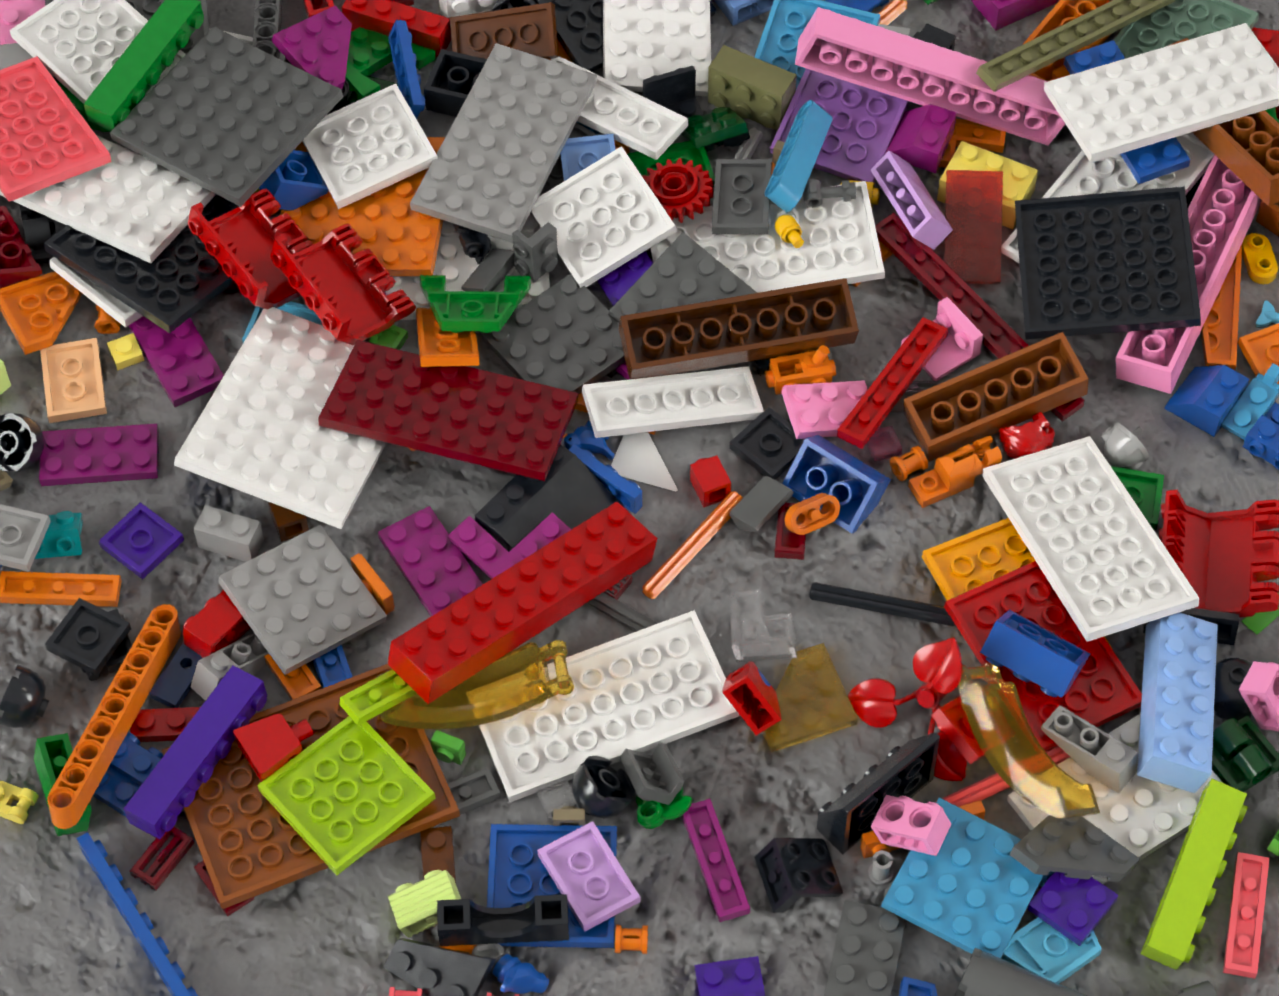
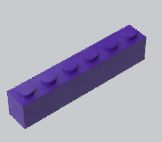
M232 665L123 808L130 824L159 840L166 831L168 832L174 827L177 816L184 807H188L192 803L195 792L202 783H206L210 779L214 767L219 760L225 758L230 752L232 743L235 740L233 730L248 725L255 712L260 711L264 707L268 696L263 680Z

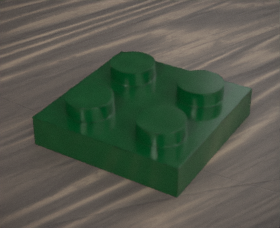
M718 107L713 109L710 114L688 117V127L681 134L693 146L700 148L746 133L748 129L746 122L729 107Z

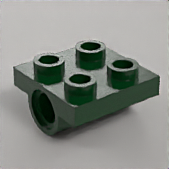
M1248 715L1239 721L1235 718L1229 719L1213 731L1212 770L1224 784L1244 792L1279 771V753Z

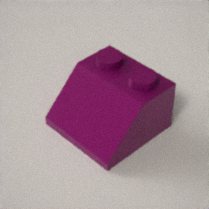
M932 104L905 111L886 153L891 151L909 162L911 166L936 173L953 136L957 112Z

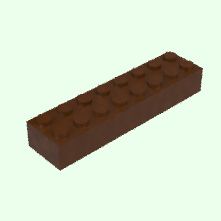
M847 278L620 316L619 333L629 379L672 375L818 350L822 345L830 348L853 344L859 333Z

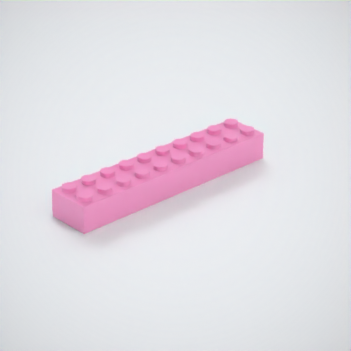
M818 7L798 39L795 65L922 106L932 104L957 112V117L997 130L1006 131L1007 133L1049 146L1065 125V122L1044 92V83L1048 81L1028 75L994 92L976 74L979 66L987 63V61L875 26L856 18Z
M1215 154L1188 207L1201 326L1128 332L1116 356L1117 379L1165 393H1172L1260 206L1261 199Z

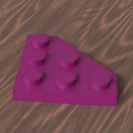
M336 6L273 35L272 43L293 66L340 89L343 88L352 23Z

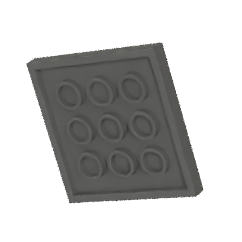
M682 232L609 310L608 315L620 322V316L757 292ZM712 368L701 369V370H695V371L684 372V373L710 371Z
M569 274L513 312L500 331L482 333L483 341L519 379L578 394L582 392L584 384L596 383L626 362L619 333V322L608 315L609 310L585 286L579 287L572 274Z

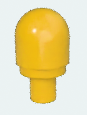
M782 215L777 218L775 230L780 238L786 243H792L795 248H800L804 244V240L801 237L802 230L797 221L790 215Z

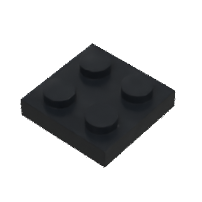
M769 407L730 441L729 448L762 475L775 480L792 465L805 439H796L792 424Z
M79 598L47 640L45 647L47 651L97 676L130 632L131 626L129 622Z

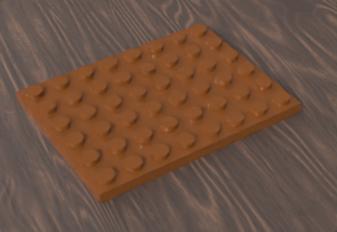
M385 664L256 713L249 720V724L277 713L283 715L290 727L306 719L314 735L300 742L304 750L349 716L339 705L341 696L392 670V668ZM408 698L368 720L367 723L430 787L436 797L435 800L368 852L459 817L458 806L411 699ZM236 739L232 743L228 755L220 759L214 767L210 779L206 783H202L195 792L192 803L188 807H184L222 909L329 868L259 792L257 785L261 782L237 746ZM170 747L162 749L163 755H165Z

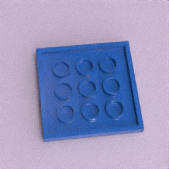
M491 824L487 907L510 908L525 904L534 896L561 895L538 857L537 850L584 825ZM596 826L616 857L617 826ZM568 906L569 940L498 944L515 947L614 948L615 916L584 932Z

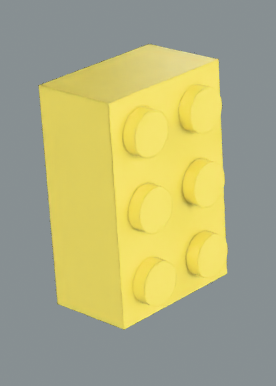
M961 141L939 180L937 201L1014 229L1016 226L1015 201L1030 200L1035 191L1038 170Z

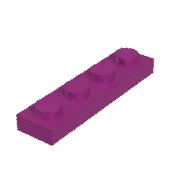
M711 799L692 803L689 809L681 816L719 922L750 914L748 900Z

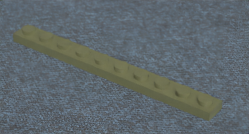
M1112 0L979 66L976 74L996 92L1176 0Z

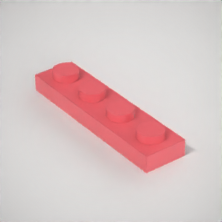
M1238 852L1236 855L1223 973L1254 979L1257 976L1269 857Z

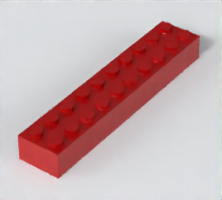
M615 502L392 640L388 665L429 704L611 588L628 574L631 575L650 563L658 538L621 504Z

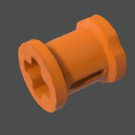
M96 305L98 319L95 321L94 327L97 332L101 334L118 333L120 331V323Z
M919 446L912 447L910 452L900 457L893 456L889 461L894 475L900 481L906 480L907 475L919 469L925 470L928 468V460Z
M616 925L615 953L620 954L622 950L641 951L642 954H647L648 925H643L642 928H622L621 925Z

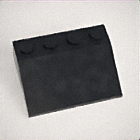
M560 444L545 481L516 475L475 515V521L510 552L552 512L570 529H573L613 503H621L575 454Z
M935 732L909 740L902 747L896 746L888 753L884 762L879 766L877 764L871 766L865 772L862 780L857 784H849L842 791L840 798L833 803L830 801L822 806L818 812L817 830L843 855L861 840L863 833L873 830L871 825L886 795L912 798L933 780L940 736Z

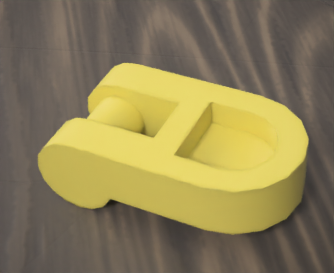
M0 781V817L18 824H24L28 817V809L36 804L39 795L31 789L20 788ZM17 800V805L11 807L12 802Z

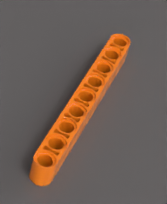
M163 604L151 611L48 794V806L52 823L55 827L68 829L79 822L177 644L181 630L178 612L174 606Z

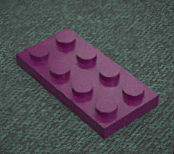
M144 316L128 325L174 408L217 388L224 375L190 318L171 333H168Z
M157 423L42 431L44 449L40 456L39 468L41 486L158 478L159 429Z
M428 506L379 531L378 537L429 615L433 616L483 584L459 548L450 541L448 532L431 507Z

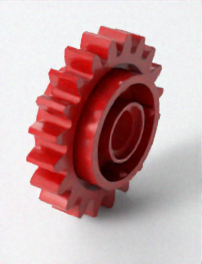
M681 158L677 160L676 164H672V161L667 159V165L662 166V164L657 162V170L647 168L648 176L641 175L672 221L674 218H678V221L683 223L684 216H688L693 220V212L703 214V206L709 207L710 199L714 197L713 181L709 177V171H703L701 164L693 167V160L683 165Z

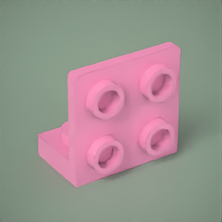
M948 297L938 302L937 316L933 320V322L948 328V335L923 368L934 381L940 380L981 353L983 334ZM905 337L904 339H902L901 345L904 343V341L907 339V337Z

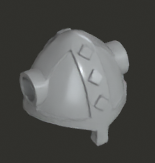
M1116 423L1101 434L1104 440L1103 456L1109 465L1136 470L1149 458L1148 451L1137 437L1144 430L1141 426L1132 431L1120 423Z

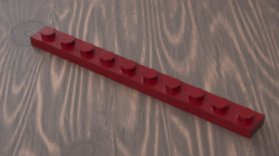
M894 212L875 225L878 240L940 301L948 297L983 334L982 343L998 359L1029 346L930 247L913 238L903 221ZM1080 397L1050 411L1063 422L1084 406L1085 400Z

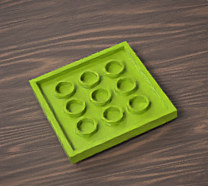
M350 716L257 785L259 792L336 875L344 871L436 799L435 793L367 721L357 726Z

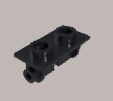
M453 224L456 233H460L458 238L465 255L475 258L477 264L480 265L492 246L488 235Z

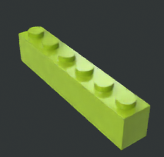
M1213 778L1204 787L1143 945L1141 955L1174 970H1177L1183 962L1189 963L1195 950V945L1191 944L1194 933L1200 934L1206 917L1202 916L1205 905L1208 907L1211 905L1217 889L1212 887L1215 878H1221L1227 861L1223 860V856L1226 850L1230 851L1237 838V833L1233 832L1236 822L1239 824L1242 822L1248 806L1243 805L1247 793Z

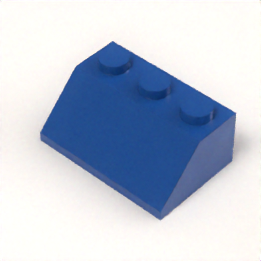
M820 435L805 438L782 484L792 489L794 492L792 497L800 502L819 493H826L836 497L840 503V512L834 523L848 532L854 533L878 505L891 479Z
M1010 609L996 620L980 651L991 664L998 667L1005 666L1014 671L1013 675L1025 682H1030L1031 680L1040 685L1041 691L1052 697H1057L1058 695L1061 698L1069 691L1090 656V653Z

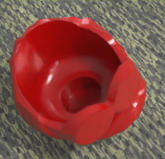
M1041 411L1033 415V422L999 429L1000 442L1004 451L1011 459L1052 448L1055 431L1052 427H1049L1050 423Z

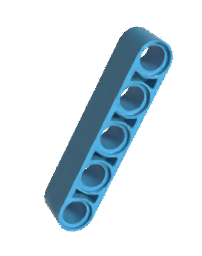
M813 100L807 101L798 111L764 193L768 199L786 213L790 212L800 201L833 119L829 113Z

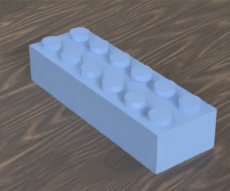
M1179 612L1151 621L1146 625L1137 776L1192 793H1196L1211 776L1218 624Z

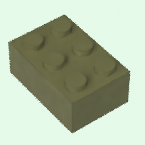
M723 45L709 66L708 103L716 107H729L742 118H748L762 124L764 127L778 131L795 94L797 74Z

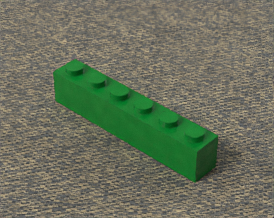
M164 0L84 102L88 121L112 131L127 118L131 110L145 97L149 89L158 83L162 72L166 67L171 66L176 54L187 45L189 37L203 24L204 15L201 1Z

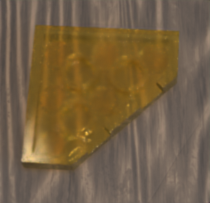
M824 643L796 651L776 689L782 720L763 731L771 753L857 725L858 722L856 713Z

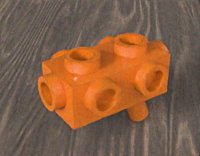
M822 345L817 351L812 350L800 354L771 358L769 371H765L767 387H774L775 395L782 394L784 385L832 382V377L836 376V366L834 360H829L828 358L829 348Z

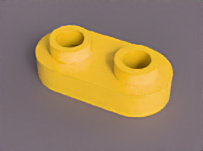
M1248 234L1242 242V257L1248 275L1255 283L1269 284L1275 280L1278 271V264L1271 243L1262 234Z

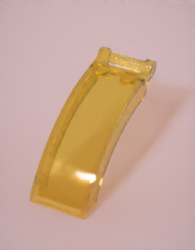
M555 640L541 648L534 642L527 643L507 653L433 702L427 704L416 694L381 713L380 719L388 724L409 728H464L513 716L557 694H570L574 689V684L567 668V645L561 640ZM551 659L554 660L556 678L552 680L549 678L547 661Z
M985 663L981 667H967L962 664V678L958 685L962 699L961 704L981 750L999 776L1023 799L1051 816L1062 819L1099 814L1100 810L1092 785L1080 783L1064 772L1049 757L1036 739L1024 714L1015 684L1011 681L1003 683L998 666L991 663ZM972 679H982L988 685L973 683Z

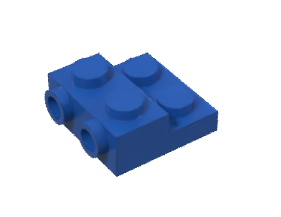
M1275 402L1265 416L1261 415L1247 433L1243 447L1252 455L1261 457L1271 463L1278 470L1279 404Z
M130 732L125 736L93 795L125 817L127 816L123 808L164 756L154 747H150L148 750L141 747L140 740Z

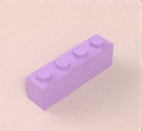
M888 151L875 164L871 172L912 237L935 249L953 229L911 164Z

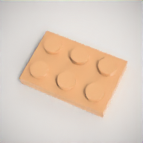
M97 338L55 344L40 350L49 423L107 414Z

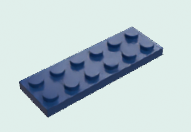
M1112 40L1064 57V66L1069 74L1072 75L1126 58L1115 41ZM1176 137L1120 154L1138 184L1187 168L1190 164V158Z

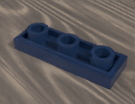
M183 642L149 693L150 698L170 708H179L191 690L190 686L197 662L203 657L184 645Z

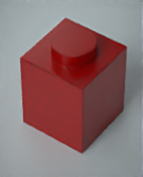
M717 455L710 458H701L690 465V482L704 508L723 501L731 492V481Z

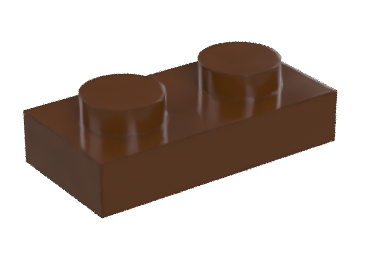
M435 827L421 831L423 878L433 870H447L456 883L452 827Z

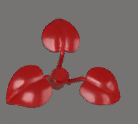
M951 637L943 641L930 643L916 652L912 663L916 677L920 681L925 682L917 691H913L903 698L895 699L896 689L892 683L884 679L873 678L857 684L848 694V703L862 721L877 728L886 727L896 719L897 708L895 705L904 704L912 699H917L919 705L924 708H932L933 714L941 707L939 703L959 685L962 678V658L956 639ZM932 716L928 735L934 733L936 721ZM940 731L937 733L940 736L934 776L947 781H962L966 778L968 761L958 754L953 742L946 734Z

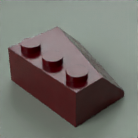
M0 206L1 289L42 274L40 265L34 260L32 251L28 244H25L20 235V230L6 206Z

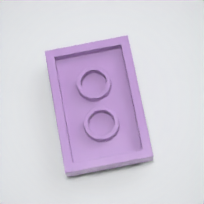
M593 821L537 850L538 857L560 893L567 894L568 906L584 932L640 903V895Z

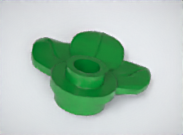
M683 786L670 805L652 800L645 801L636 796L638 822L643 828L654 829L663 824L665 820L676 819L683 815L689 809L693 800L690 796H683Z

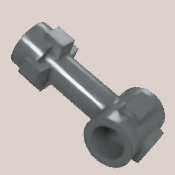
M812 179L808 180L803 192V200L806 201L808 207L812 208L821 206L823 198L843 197L844 202L856 199L855 182L842 181V186L822 187L819 180Z

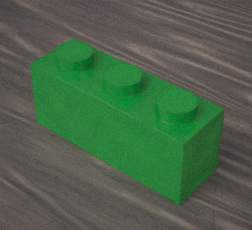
M68 733L37 738L34 762L47 805L48 794L73 752ZM90 803L75 826L68 829H60L54 826L57 836L88 831L92 811Z

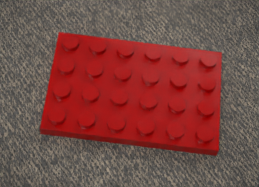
M1036 561L945 602V610L1039 754L1058 746L1041 730V726L1059 705L1095 727H1099L1141 707V691L1106 639L1101 637L1088 642L1085 640ZM1009 609L1090 653L1088 660L1074 683L1062 698L1058 695L1057 697H1052L1041 691L1040 685L1031 680L1030 682H1025L1013 675L1014 671L1005 666L998 667L986 660V656L980 653L996 620Z

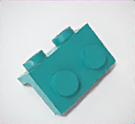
M62 511L55 515H49L51 523L35 559L81 555L83 550L80 537L83 526L82 513Z

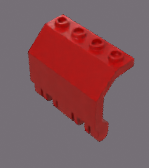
M265 188L252 194L241 207L239 206L209 222L202 215L204 206L201 202L191 206L188 219L190 231L201 239L205 244L207 252L218 260L224 273L236 282L241 294L249 298L254 306L264 309L278 308L301 296L297 289L291 287L288 278L281 269L273 264L270 254L274 240L282 235H285L287 238L285 247L291 254L313 244L310 240L308 241V237L294 220H291L292 218L289 214L284 213L270 220L269 217L275 214L281 205L275 200V197L268 189Z
M349 223L333 229L320 242L294 254H291L285 247L287 242L285 235L276 238L270 254L273 264L281 269L288 278L291 287L297 289L304 298L307 307L316 313L323 327L330 331L336 340L355 345L357 340L364 341L390 328L395 322L415 311L416 305L406 296L407 294L400 289L387 296L384 294L393 288L396 281L369 248L355 254L351 253L360 247L363 240Z
M1178 489L1166 491L1165 503L1161 504V515L1164 522L1163 528L1159 529V539L1198 595L1199 606L1195 608L1239 614V618L1252 617L1255 613L1276 611L1279 607V585L1275 582L1265 583L1258 581L1279 578V532L1270 530L1279 528V500L1256 501L1248 509L1206 513L1187 506Z

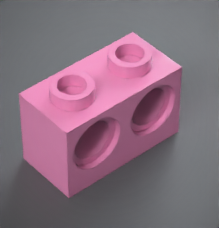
M1254 661L1238 690L1260 729L1279 731V664Z
M886 795L871 828L882 844L937 856L951 827V822L944 809L937 803H921L907 796L894 797Z

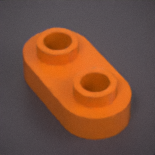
M819 493L792 505L786 512L785 525L789 531L798 535L808 534L834 522L840 512V503L832 495Z

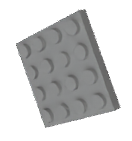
M321 525L220 575L218 579L221 587L284 675L380 625L387 618L383 609Z

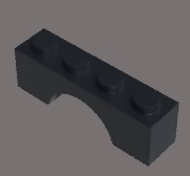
M567 894L534 896L529 902L510 908L484 907L470 899L437 900V931L440 946L569 940Z

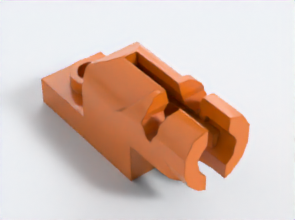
M990 435L974 441L972 445L967 444L956 451L939 457L935 462V469L909 479L908 487L920 506L924 508L973 487L975 477L983 474V468L1001 463L1002 455L999 447L990 448L993 438Z

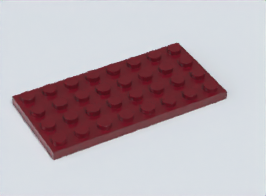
M357 340L318 417L319 426L545 481L577 405L578 393L468 366L421 367L419 354Z

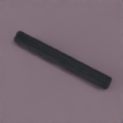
M817 582L812 583L809 597L811 600L955 626L944 606Z

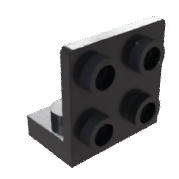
M694 66L679 68L675 71L654 75L643 80V97L686 118L693 115L704 116L695 97L696 70Z
M774 838L754 857L773 913H784L800 897H839L843 894L826 842L822 838Z

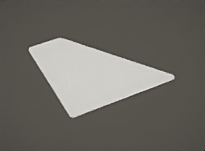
M649 433L623 435L611 464L621 477L676 492L678 489Z

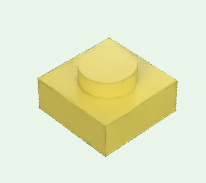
M134 333L107 342L108 350L117 370L144 361L143 353Z

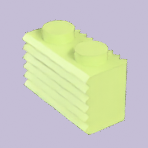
M433 870L424 876V880L415 884H402L396 888L395 893L388 896L397 926L407 937H412L437 924V900L461 899L455 880L447 870Z

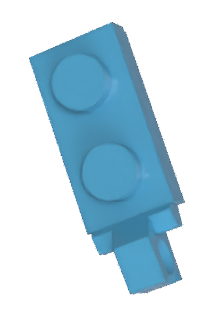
M1273 363L1264 376L1258 373L1252 379L1223 421L1222 428L1245 440L1247 433L1261 415L1265 416L1278 398V365Z

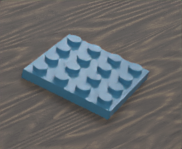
M774 0L754 57L797 74V89L806 69L795 65L798 39L818 7L856 18L878 26L880 23V15L822 0Z
M939 797L936 803L944 809L951 822V827L937 856L910 850L881 907L971 954L976 947L1002 958L1044 875L1034 874L1010 856L1013 847L1021 840L1020 838Z

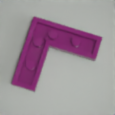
M552 512L508 552L471 516H468L448 537L455 546L492 579L571 529Z

